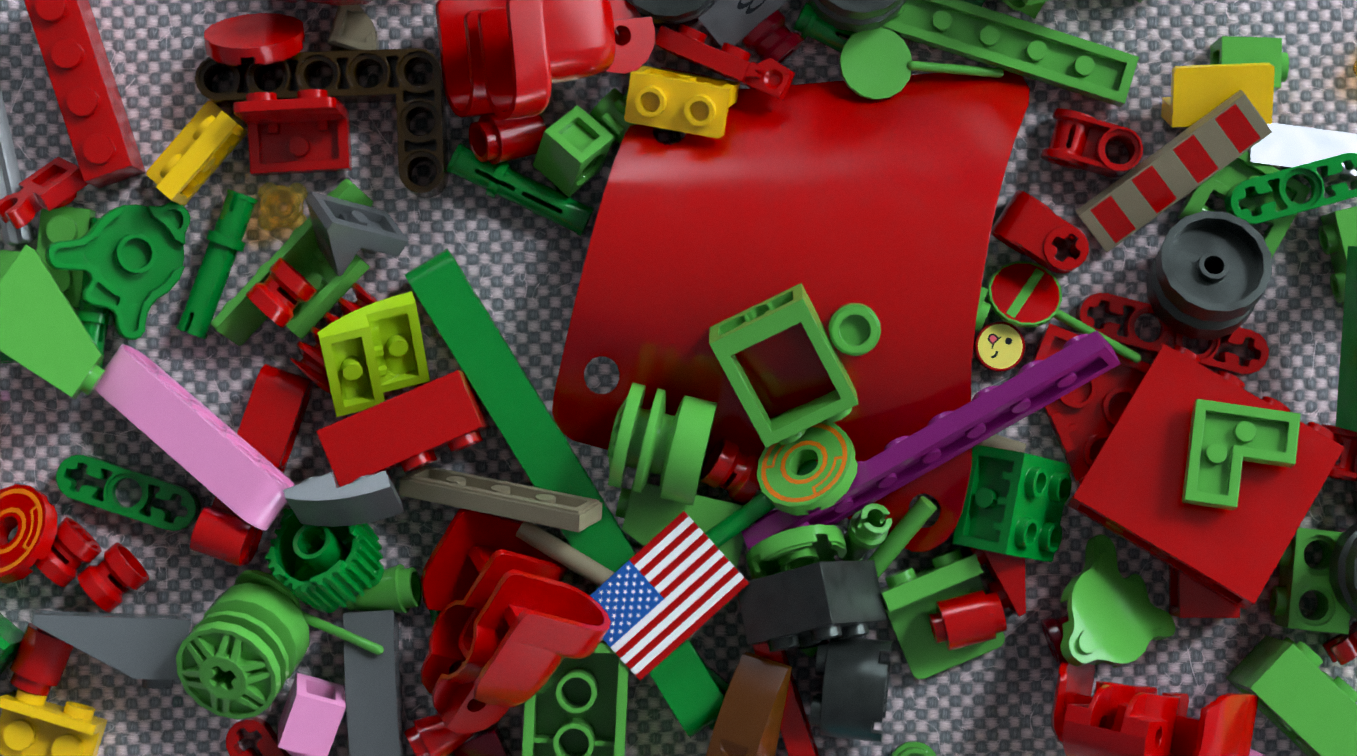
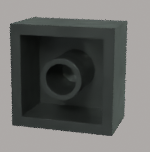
M874 560L817 562L748 581L749 584L738 593L747 644H768L770 652L796 647L798 650L818 647V644L826 645L827 639L839 637V639H849L869 634V624L887 620Z

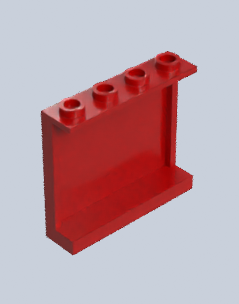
M1163 344L1067 506L1246 610L1257 601L1345 447L1334 441L1335 435L1327 428L1314 422H1308L1307 425L1300 422L1296 464L1292 468L1242 461L1238 506L1235 510L1182 503L1192 410L1196 399L1290 412V409L1274 398L1263 396L1260 399L1244 390V382L1228 372L1218 371L1216 374L1199 364L1201 359L1189 349L1178 345L1171 348Z

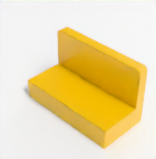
M1270 63L1175 66L1172 69L1171 97H1162L1161 117L1172 128L1190 127L1236 92L1242 90L1266 124H1272L1275 68Z

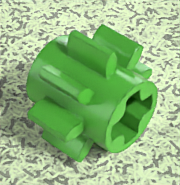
M616 87L608 92L590 112V115L614 136L611 146L616 141L621 144L628 128L631 125H636L626 122L624 119L628 92L623 95Z

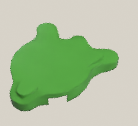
M1099 534L1090 538L1085 548V566L1080 574L1070 580L1061 597L1060 603L1068 601L1067 610L1069 621L1062 624L1061 652L1065 660L1076 667L1085 664L1099 665L1106 663L1113 665L1112 668H1118L1137 660L1146 651L1151 640H1163L1174 635L1176 630L1175 622L1168 612L1151 604L1145 582L1140 575L1131 574L1124 578L1119 573L1115 546L1109 537Z

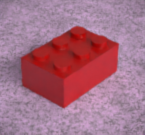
M456 370L321 428L316 432L337 482L341 487L352 483L361 476L374 475L385 470L391 479L388 471L400 466L404 472L417 470L437 461L434 452L448 446L451 452H458L483 441L480 432L491 427L470 381L463 371Z

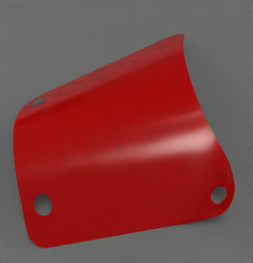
M1003 70L1004 75L1001 78L946 73L910 75L909 81L899 93L882 100H870L860 97L848 88L845 81L790 85L783 101L756 89H739L737 102L728 108L725 133L721 138L686 133L682 140L672 145L658 142L654 138L653 127L630 125L612 165L600 203L561 359L552 406L554 421L561 432L573 441L608 450L618 409L628 396L632 383L646 386L642 406L644 409L651 410L657 389L666 391L665 414L675 416L680 402L685 395L717 403L704 464L713 448L724 437L739 446L740 452L746 456L755 454L760 457L765 446L709 344V327L802 283L828 336L831 316L839 307L848 303H861L868 306L875 312L880 322V338L871 351L863 355L851 356L842 353L834 346L856 389L858 405L852 407V411L846 417L833 423L846 432L853 442L856 450L855 460L857 462L867 461L883 452L885 446L892 440L902 436H911L927 427L929 421L936 415L946 411H955L971 402V366L976 317L991 229L1006 167L1014 141L1029 105L1030 88L1023 77ZM801 322L735 354L770 419L836 390ZM597 357H607L613 360L619 370L617 386L606 394H597L591 391L584 379V371L587 364ZM972 448L873 503L884 506L890 513L885 517V520L892 518L888 535L906 515L912 499L919 494H928L934 497L940 504L939 518L931 527L920 528L904 548L911 552H927L937 548L949 538L962 514L972 466Z

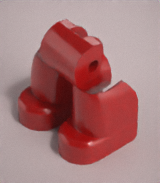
M439 0L436 4L445 94L455 115L461 118L495 113L502 120L536 116L541 114L549 104L552 84L574 81L598 73L626 74L638 70L649 59L654 48L655 28L652 17H642L637 9L625 0Z
M463 508L456 513L423 568L421 576L423 601L427 609L441 612L432 627L429 653L422 665L420 677L426 690L432 694L433 705L441 716L446 728L456 733L471 734L487 729L498 722L509 708H514L532 698L546 684L565 657L583 659L590 656L609 630L611 621L607 612L591 596L574 586L561 582L569 570L567 567L515 537L523 521Z
M1065 659L1060 664L1051 712V729L1057 741L1063 745L1066 756H1249L1258 706L1257 695L1244 693L1220 695L1216 700L1201 709L1200 719L1187 717L1188 694L1162 692V695H1157V688L1152 686H1132L1096 681L1095 693L1091 696L1095 665L1085 664L1076 667Z

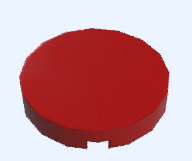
M256 13L239 15L212 24L204 31V40L207 56L218 63L238 66L241 65V58L254 57V64L268 65L297 55L303 49L305 35L303 22L293 16L276 13Z

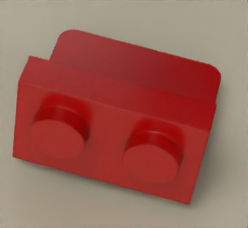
M327 90L297 91L296 99L278 100L277 93L254 92L246 94V101L233 103L234 114L248 124L251 175L264 176L352 171L349 111L337 98L328 97Z

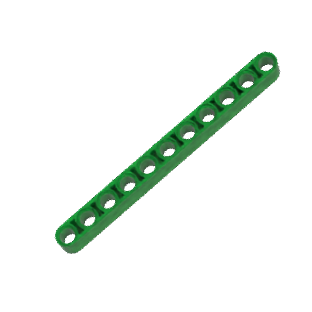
M446 248L406 273L405 276L534 487L597 499L599 502H603L602 519L580 532L561 529L571 547L611 571L616 572L636 554V551L455 258ZM685 640L649 674L679 723L691 738L716 722L725 696L718 684H715L712 675L707 671L705 663L692 642Z

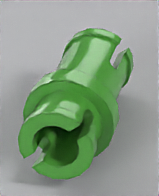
M871 503L850 518L847 526L848 530L843 534L847 553L841 558L842 560L862 561L870 549L880 546L887 538L892 518L885 520V517L890 513L884 506Z

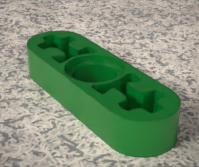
M1343 153L1242 181L1233 186L1227 193L1225 198L1226 212L1246 220L1253 226L1357 197V179L1351 182V190H1349L1346 183H1338L1324 188L1322 178L1330 177L1343 171L1342 163H1344L1347 170H1355L1357 173V153ZM1316 169H1321V176ZM1292 176H1302L1310 183L1311 196L1303 204L1291 201L1286 194V183ZM1270 181L1273 182V190L1268 184ZM1245 189H1248L1253 197L1273 191L1275 201L1256 207V216H1252L1249 209L1241 210L1239 206V200L1246 197ZM1324 190L1328 194V198L1324 197ZM1276 203L1280 207L1281 211L1275 210Z
M73 455L66 458L60 464L56 473L58 488L65 496L165 530L177 531L189 528L197 521L200 515V500L190 488L91 455ZM84 464L88 465L86 473L98 479H107V470L111 471L113 474L104 486V500L98 498V495L103 490L101 487L82 485L80 490H77V480L70 477L71 471L73 469H82ZM126 478L136 480L142 489L141 499L133 507L123 506L116 497L118 484ZM154 486L160 488L155 495L156 498L167 501L175 500L177 495L182 496L181 505L188 508L186 516H177L173 522L170 520L171 512L159 506H151V515L146 514L145 510L149 507L154 497Z

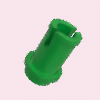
M807 2L803 6L793 27L794 30L801 33L804 40L808 36L840 53L847 40L837 36L835 33L847 39L856 33L836 29L823 21Z

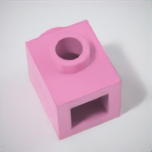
M296 672L278 723V748L285 749L292 756H328L346 708L345 685Z

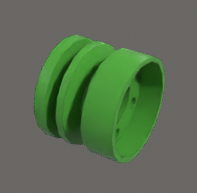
M632 383L628 396L618 409L607 454L610 472L608 485L621 488L627 468L631 467L637 469L633 491L641 493L652 472L661 475L660 498L693 506L717 403L685 395L680 402L675 416L665 414V390L657 389L652 408L648 410L642 408L646 386Z
M248 582L233 585L217 597L205 612L203 619L193 627L192 632L182 641L176 655L177 674L185 691L201 707L212 713L237 720L256 717L270 707L286 680L291 677L303 660L310 645L309 627L301 610L287 595L262 584Z

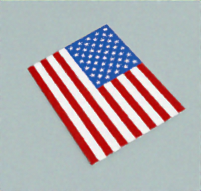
M683 511L590 596L603 607L611 621L610 628L603 637V640L641 681L745 588L749 582L689 515Z

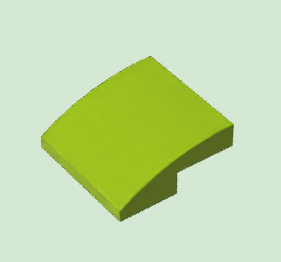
M412 291L359 308L317 332L336 417L360 412L384 402L383 393L430 382L417 306Z

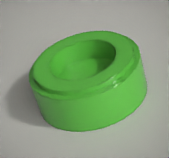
M845 304L833 313L829 321L830 339L833 345L844 354L851 356L863 355L871 351L879 341L881 334L879 319L875 312L864 304Z

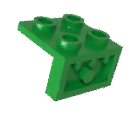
M982 445L972 447V466L962 514L955 528L952 544L1052 562L1054 554L1062 541V527L1060 525L1064 502L1069 498L1072 488L1070 464L1023 452Z

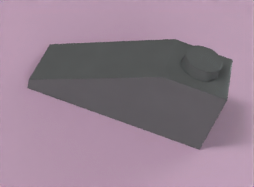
M31 610V622L34 626L133 679H142V687L170 689L173 688V680H180L177 674L176 655L182 641L189 634L190 619L185 615Z

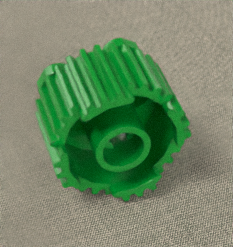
M283 509L284 515L280 522L282 527L281 529H275L274 533L277 537L270 541L274 547H270L265 559L269 562L267 566L273 572V576L304 604H309L318 612L329 614L334 612L339 606L345 608L348 601L355 603L357 595L362 597L365 595V588L371 589V587L380 583L384 573V566L379 561L383 559V555L379 552L382 549V545L378 542L379 537L367 523L335 527L306 525L299 522L292 509Z

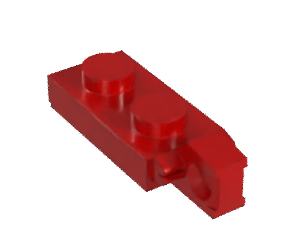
M680 24L676 32L661 25L655 38V45L666 52L735 82H740V84L749 88L759 90L782 101L784 100L795 73L779 62L769 58L759 63H750L748 61L751 54L734 45L724 42L721 50L705 44L707 35L696 29Z

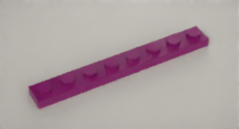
M1097 330L1091 334L1075 336L1064 344L1061 351L1045 360H1035L1024 365L1018 371L1017 376L999 386H989L980 390L973 396L971 402L955 411H946L936 415L929 421L927 427L911 436H902L892 440L885 446L883 452L867 461H858L857 475L848 492L834 505L822 511L819 507L807 510L808 515L799 516L780 510H771L757 520L754 525L742 531L746 545L750 550L765 538L800 526L816 524L835 525L860 511L866 505L885 497L1121 363L1112 346Z

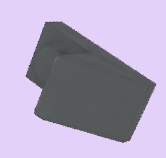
M312 191L306 198L317 245L337 276L343 275L359 249L369 254L381 252L398 257L409 242L387 211Z

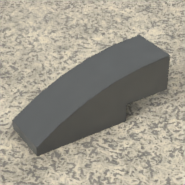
M394 610L343 613V629L375 642L384 648V652L381 655H377L344 640L350 756H403L399 621Z

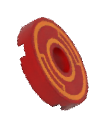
M15 484L0 490V583L9 584L24 579L33 571L29 568L34 565L37 559L41 561L45 559L51 550L57 534L58 514L54 505L49 503L48 497L28 485ZM18 525L15 537L8 543L9 534Z

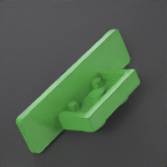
M344 179L336 189L327 195L369 207L373 205V201L349 179ZM309 217L292 232L290 238L270 260L260 266L255 276L242 290L224 305L222 311L211 322V325L217 332L236 345H243L268 318L246 296V293L255 283H263L270 276V267L281 257L318 291L308 302L297 305L293 310L294 317L286 325L292 333L303 340L310 332V329L318 324L324 317L323 315L332 309L337 300L345 295L351 288V285L354 282L356 283L370 266L356 254L343 275L337 276L317 245L311 218ZM281 286L279 287L284 294H288Z

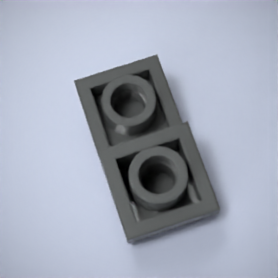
M386 470L374 475L361 476L352 483L341 487L333 473L330 472L322 476L307 478L300 484L283 490L285 499L299 522L306 525L350 526L374 522L404 513L400 497Z

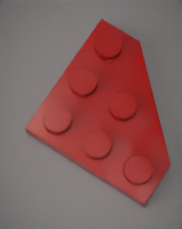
M1051 323L1046 324L1032 361L1045 360L1061 351L1064 344L1073 337L1078 336V334ZM1115 352L1121 363L1120 365L1044 407L1067 464L1071 466L1070 471L1077 487L1081 484L1151 364L1143 361L1134 363Z

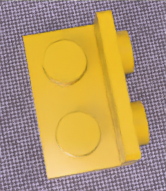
M643 65L638 70L631 71L624 119L626 122L721 138L725 133L728 108L737 102L740 82Z
M207 101L151 165L146 174L157 184L156 188L166 197L179 205L185 206L246 136L248 131L214 102Z
M19 688L17 692L13 691L0 696V708L3 709L0 716L1 755L97 756L108 720L94 716L95 708L72 701H67L65 706H60L47 702V696L35 695Z

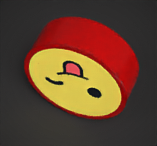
M1007 322L988 324L977 333L974 339V355L980 365L990 371L1001 372L1012 369L1021 361L1025 352L1023 335L1014 325Z

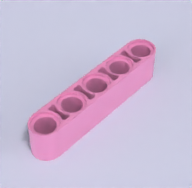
M122 344L105 367V374L95 387V390L235 514L250 525L261 530H267L287 503L283 490L295 486V484L156 363L133 347Z

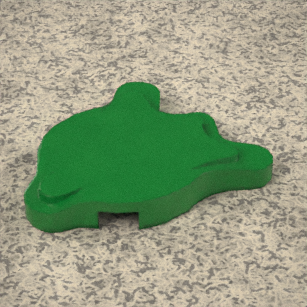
M169 202L161 206L122 205L109 210L97 219L89 231L79 239L58 241L50 244L46 248L45 258L47 264L53 269L85 272L89 277V282L82 289V301L87 305L109 310L113 315L118 335L125 340H136L145 332L147 314L153 303L174 287L184 271L183 245L185 244V233L190 224V214L183 205L175 202Z

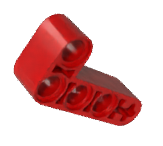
M265 364L257 376L237 434L284 473L311 397L313 381ZM215 496L212 506H206L197 519L190 540V549L236 566H243L252 561L264 530L258 529L244 521Z

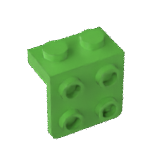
M959 547L931 558L934 566L915 573L913 567H909L885 578L887 585L880 588L888 619L909 669L917 679L928 678L997 649L1003 645L1005 640L1003 632L996 633V639L948 651L945 642L936 644L928 615L936 612L935 602L980 590L987 594L979 577V574H982L983 571L976 554L968 551L961 553Z

